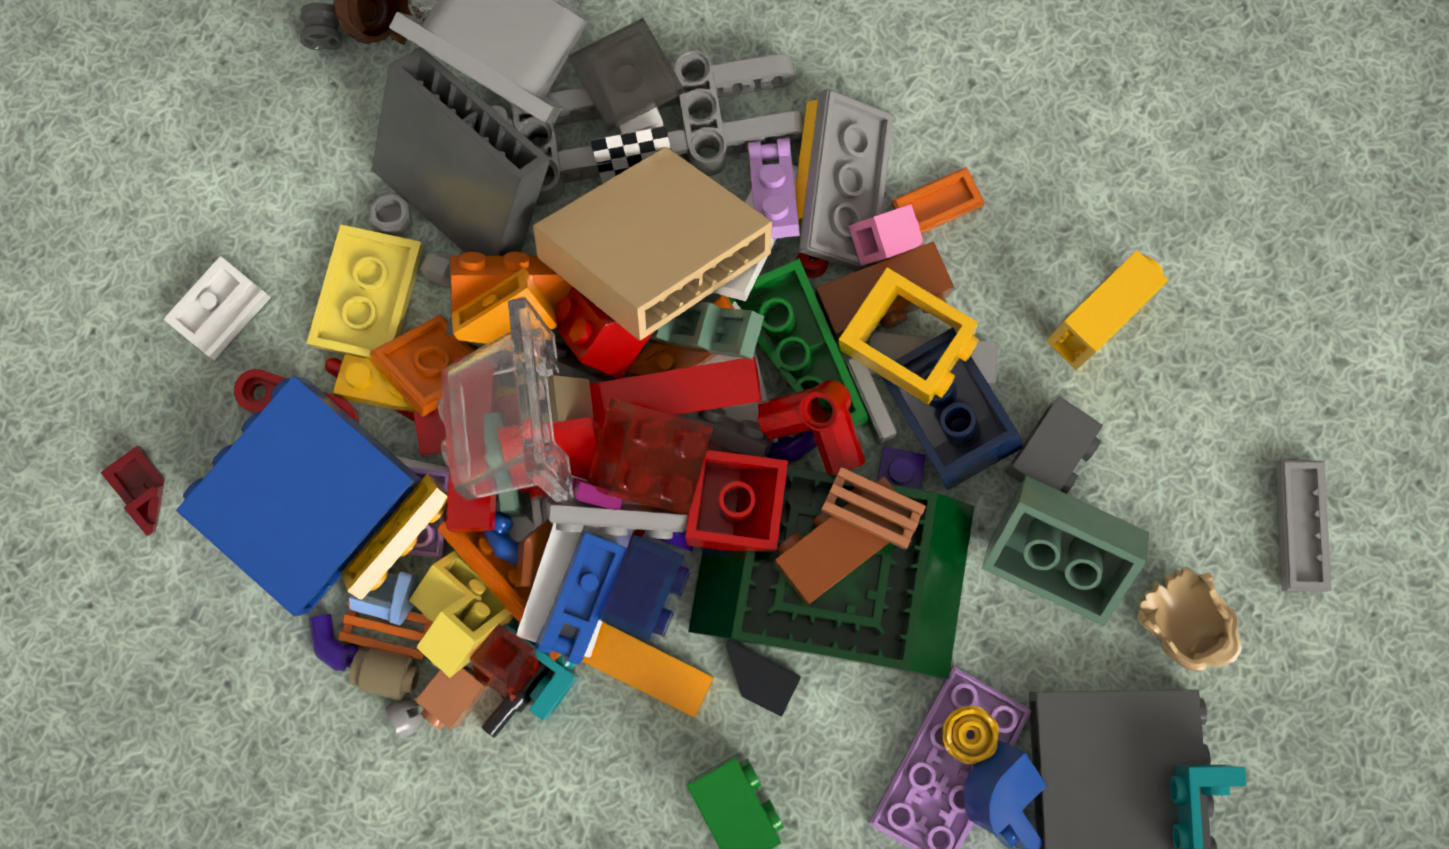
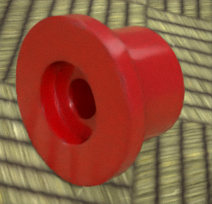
M800 252L796 257V260L800 259L807 278H818L828 268V261Z

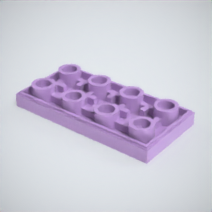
M954 666L951 667L949 679L944 680L869 821L871 826L911 849H960L973 825V822L970 821L966 813L964 789L967 777L975 764H965L958 761L945 748L942 732L947 717L953 711L964 706H978L996 720L999 726L998 740L1013 747L1032 712L1027 707ZM972 730L967 731L966 737L972 739L974 732Z

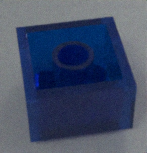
M634 535L598 620L653 643L657 635L665 637L674 616L673 611L668 609L674 594L682 596L691 575L690 569L685 567L687 563L685 556Z

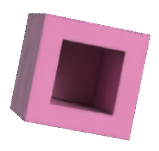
M912 204L848 225L861 266L924 245Z

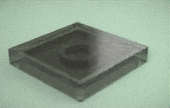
M644 18L568 55L572 67L608 131L684 93L682 84Z

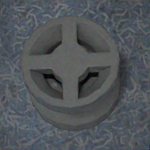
M318 2L304 5L301 8V20L305 27L300 31V43L312 50L339 49L342 46V34L338 31L339 22L333 5Z

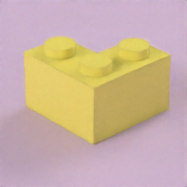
M455 550L431 566L409 599L428 620L433 622L416 648L449 678L490 647L502 634L500 629L503 625L509 624L514 617Z

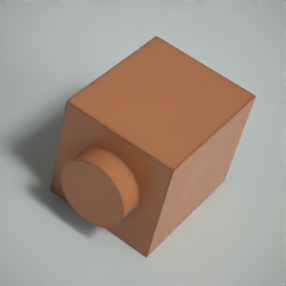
M467 665L450 678L442 670H439L415 701L424 708L420 713L422 717L434 727L440 730L444 726L449 729L457 728L491 685Z

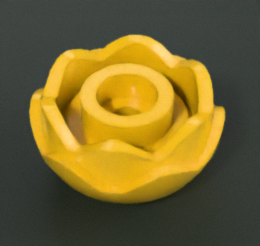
M964 706L953 711L945 720L942 732L943 743L947 751L958 761L965 764H976L990 758L997 750L999 726L996 720L978 706ZM969 730L974 732L972 739L966 737V733Z

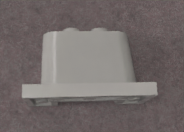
M438 0L424 22L417 17L397 12L389 28L542 122L553 123L557 121L563 107L547 98L546 95L588 22L561 6L562 0Z

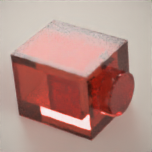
M500 623L470 657L477 678L511 702L540 668L535 648Z

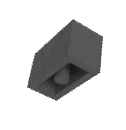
M1059 396L1050 403L1024 442L1023 448L1018 451L1005 473L1022 483L1025 475L1067 494L1078 478V475L1073 471L1080 460L1083 459L1087 462L1099 447L1101 440L1096 436L1103 427V424Z

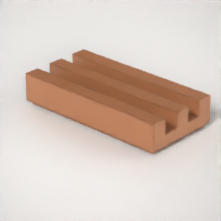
M841 467L821 511L906 550L926 506ZM846 482L911 512V515L907 518L842 488V486ZM837 497L903 527L902 535L835 505Z

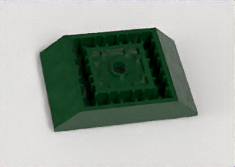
M787 466L777 547L796 532L804 538L817 528L812 520L823 512L821 509L837 475ZM844 482L842 488L851 491L855 486ZM892 485L897 493L926 506L910 539L908 548L905 550L892 543H888L808 606L805 605L775 566V559L781 555L778 550L725 551L703 548L688 632L949 679L974 506L936 492ZM837 497L834 504L843 508L849 502Z

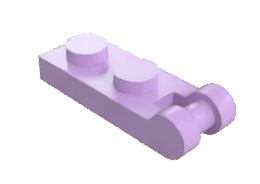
M789 137L779 138L777 143L761 145L760 141L748 142L754 209L772 221L771 239L800 236ZM779 160L777 164L763 165V161Z

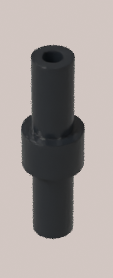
M537 659L517 684L512 682L501 695L503 701L481 728L495 738L517 711L521 713L532 700L530 694L551 669Z

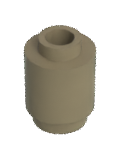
M370 648L368 651L358 650L351 664L349 684L358 686L361 692L403 700L406 693L412 694L415 691L420 669L414 666V658L412 656L376 648Z

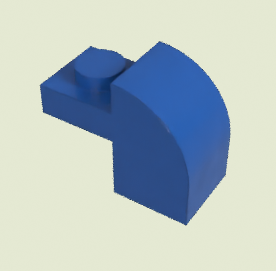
M998 740L997 750L993 756L976 763L967 777L964 789L966 813L971 822L992 833L1008 849H1012L1014 846L1019 849H1039L1044 842L1022 810L1047 785L1025 752Z

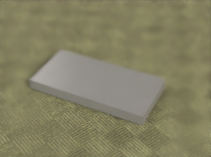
M828 88L819 92L798 252L856 271L876 264V262L861 266L848 225L882 214L893 114Z

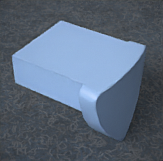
M401 571L399 575L388 573L382 585L376 590H370L362 601L351 594L349 598L350 610L390 620V623L401 625L414 606L409 599L419 585L418 576Z

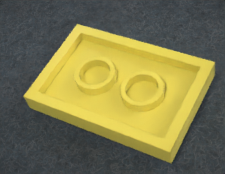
M340 224L306 344L316 349L370 359V351L400 336L424 250L422 242Z

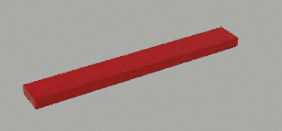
M756 357L590 384L594 420L601 427L762 402ZM520 395L501 398L500 414L502 413L506 416L512 428L524 426ZM452 407L436 409L424 417L418 412L414 413L420 456L450 452Z

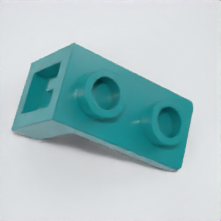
M520 623L516 628L509 624H504L500 632L555 672L552 679L545 675L530 695L535 702L529 711L542 721L548 720L580 677L572 671L576 664L565 661V655H561L553 661L548 654L535 650L536 642L517 637L516 634Z
M1230 764L1174 765L1175 776L1170 778L1169 789L1173 804H1177L1178 823L1173 825L1172 830L1175 849H1203L1199 787H1201L1202 795H1231L1230 787L1247 786L1245 767Z

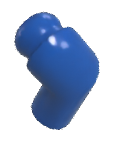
M497 511L495 512V530L483 531V534L498 558L517 566L519 542L514 541L509 534V530L513 527L512 518L507 514Z

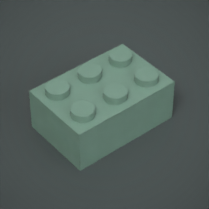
M1025 475L990 538L982 569L1105 626L1147 561L1149 532Z

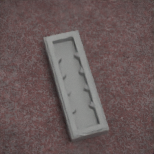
M1279 460L1276 462L1282 591H1332L1325 461Z

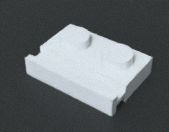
M220 256L166 315L164 320L215 361L271 297Z

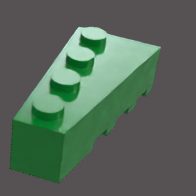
M800 259L758 276L746 301L728 297L731 303L736 302L741 310H752L764 316L757 345L794 393L814 388L826 380H835L842 383L851 395L849 412L855 429L869 423L867 413ZM819 397L818 400L821 408L826 412L833 413L831 404L826 399Z

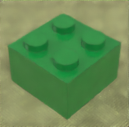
M736 754L690 779L687 788L720 849H773L782 844L778 831L784 828L783 822L771 800L769 799L762 803L755 789L762 785L749 759L740 763Z

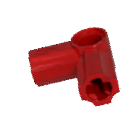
M826 380L814 388L768 399L757 405V420L761 432L766 434L769 440L812 430L827 474L837 475L841 467L850 471L862 466L866 462L849 412L851 395L842 383L835 380ZM819 397L826 399L831 404L833 413L826 412L821 408L818 400Z

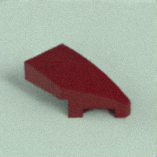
M136 446L100 473L126 503V506L123 507L144 534L150 536L156 531L165 479L142 447Z

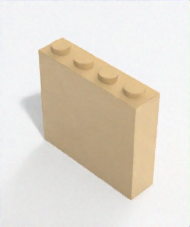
M667 147L643 159L533 225L537 257L639 341L771 254L772 221Z

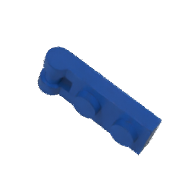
M583 530L547 620L540 630L535 650L546 654L554 651L565 655V661L577 665L581 663L627 547ZM564 623L577 627L572 638L560 634Z

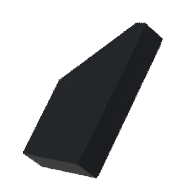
M728 640L726 649L742 697L782 717L801 676Z

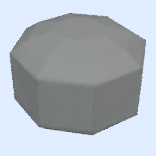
M394 193L378 196L369 207L371 224L374 230L379 233L393 236L403 235L412 224L411 212L407 201Z
M438 253L427 254L420 268L424 276L438 286L450 288V258Z

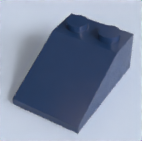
M953 327L898 358L895 362L926 380L956 336L955 329ZM971 356L966 362L960 358L950 371V373L955 375L951 386L942 398L935 395L929 405L882 377L947 491L1023 448L1019 432Z

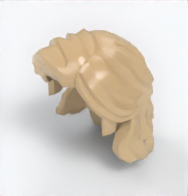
M1184 567L1181 571L1175 570L1173 576L1169 573L1164 575L1165 587L1158 581H1154L1150 585L1151 590L1144 591V598L1138 601L1139 612L1137 621L1148 629L1154 637L1161 640V646L1165 654L1180 666L1191 671H1204L1208 666H1223L1237 659L1241 652L1237 617L1234 610L1228 608L1224 599L1218 596L1215 583H1213V576L1209 572L1197 575L1190 568Z

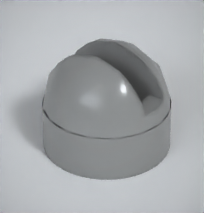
M401 700L385 708L400 740L413 734L422 724L423 717L421 714L410 718L407 713L418 707V704L411 700Z

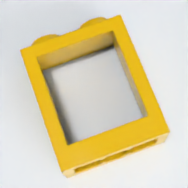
M1136 250L1053 332L1046 342L1077 370L1132 318L1169 279L1163 275V270L1157 261L1149 256H1143Z
M887 267L840 336L839 346L840 351L929 405L935 395L940 398L945 395L955 379V375L950 373L959 358L965 362L968 360L980 339L974 336L978 325L976 320ZM898 295L958 330V333L926 380L866 344Z

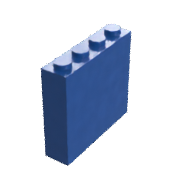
M293 375L291 379H284L273 389L270 395L272 400L262 412L254 413L245 421L241 428L243 434L237 441L218 452L212 461L214 467L204 479H197L185 490L183 494L185 500L176 511L295 617L309 614L341 577L340 573L422 479L309 379Z

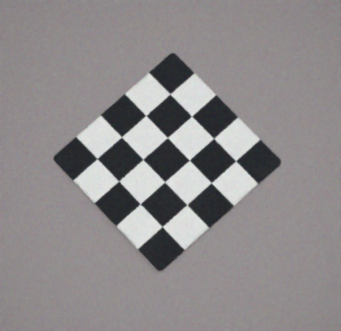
M666 126L590 141L596 163H606L597 165L602 184L664 147L671 150Z

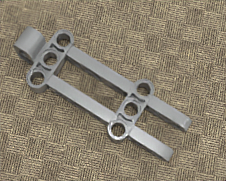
M689 50L683 52L677 58L674 72L644 77L657 109L676 105L680 106L684 130L667 132L671 150L707 176L718 174L724 168L727 155L749 152L748 142L760 141L761 145L777 143L779 138L787 137L790 139V145L802 141L804 117L800 112H784L722 123L718 98L781 88L793 83L796 79L791 56L787 54H774L711 65L709 58L704 53L697 50ZM690 72H698L703 75L696 81H690L684 77ZM600 84L547 93V98L563 107L557 121L553 123H544L511 103L513 119H509L503 107L489 105L530 141L536 137L547 138L546 143L538 148L551 158L545 175H551L554 179L549 185L541 187L537 202L550 204L557 201L564 192L565 183L600 177L597 165L606 163H596L592 146L559 151L555 126L613 116ZM698 109H704L710 115L704 119H696L691 116V113ZM705 147L714 148L718 152L712 158H703L697 154L698 151Z

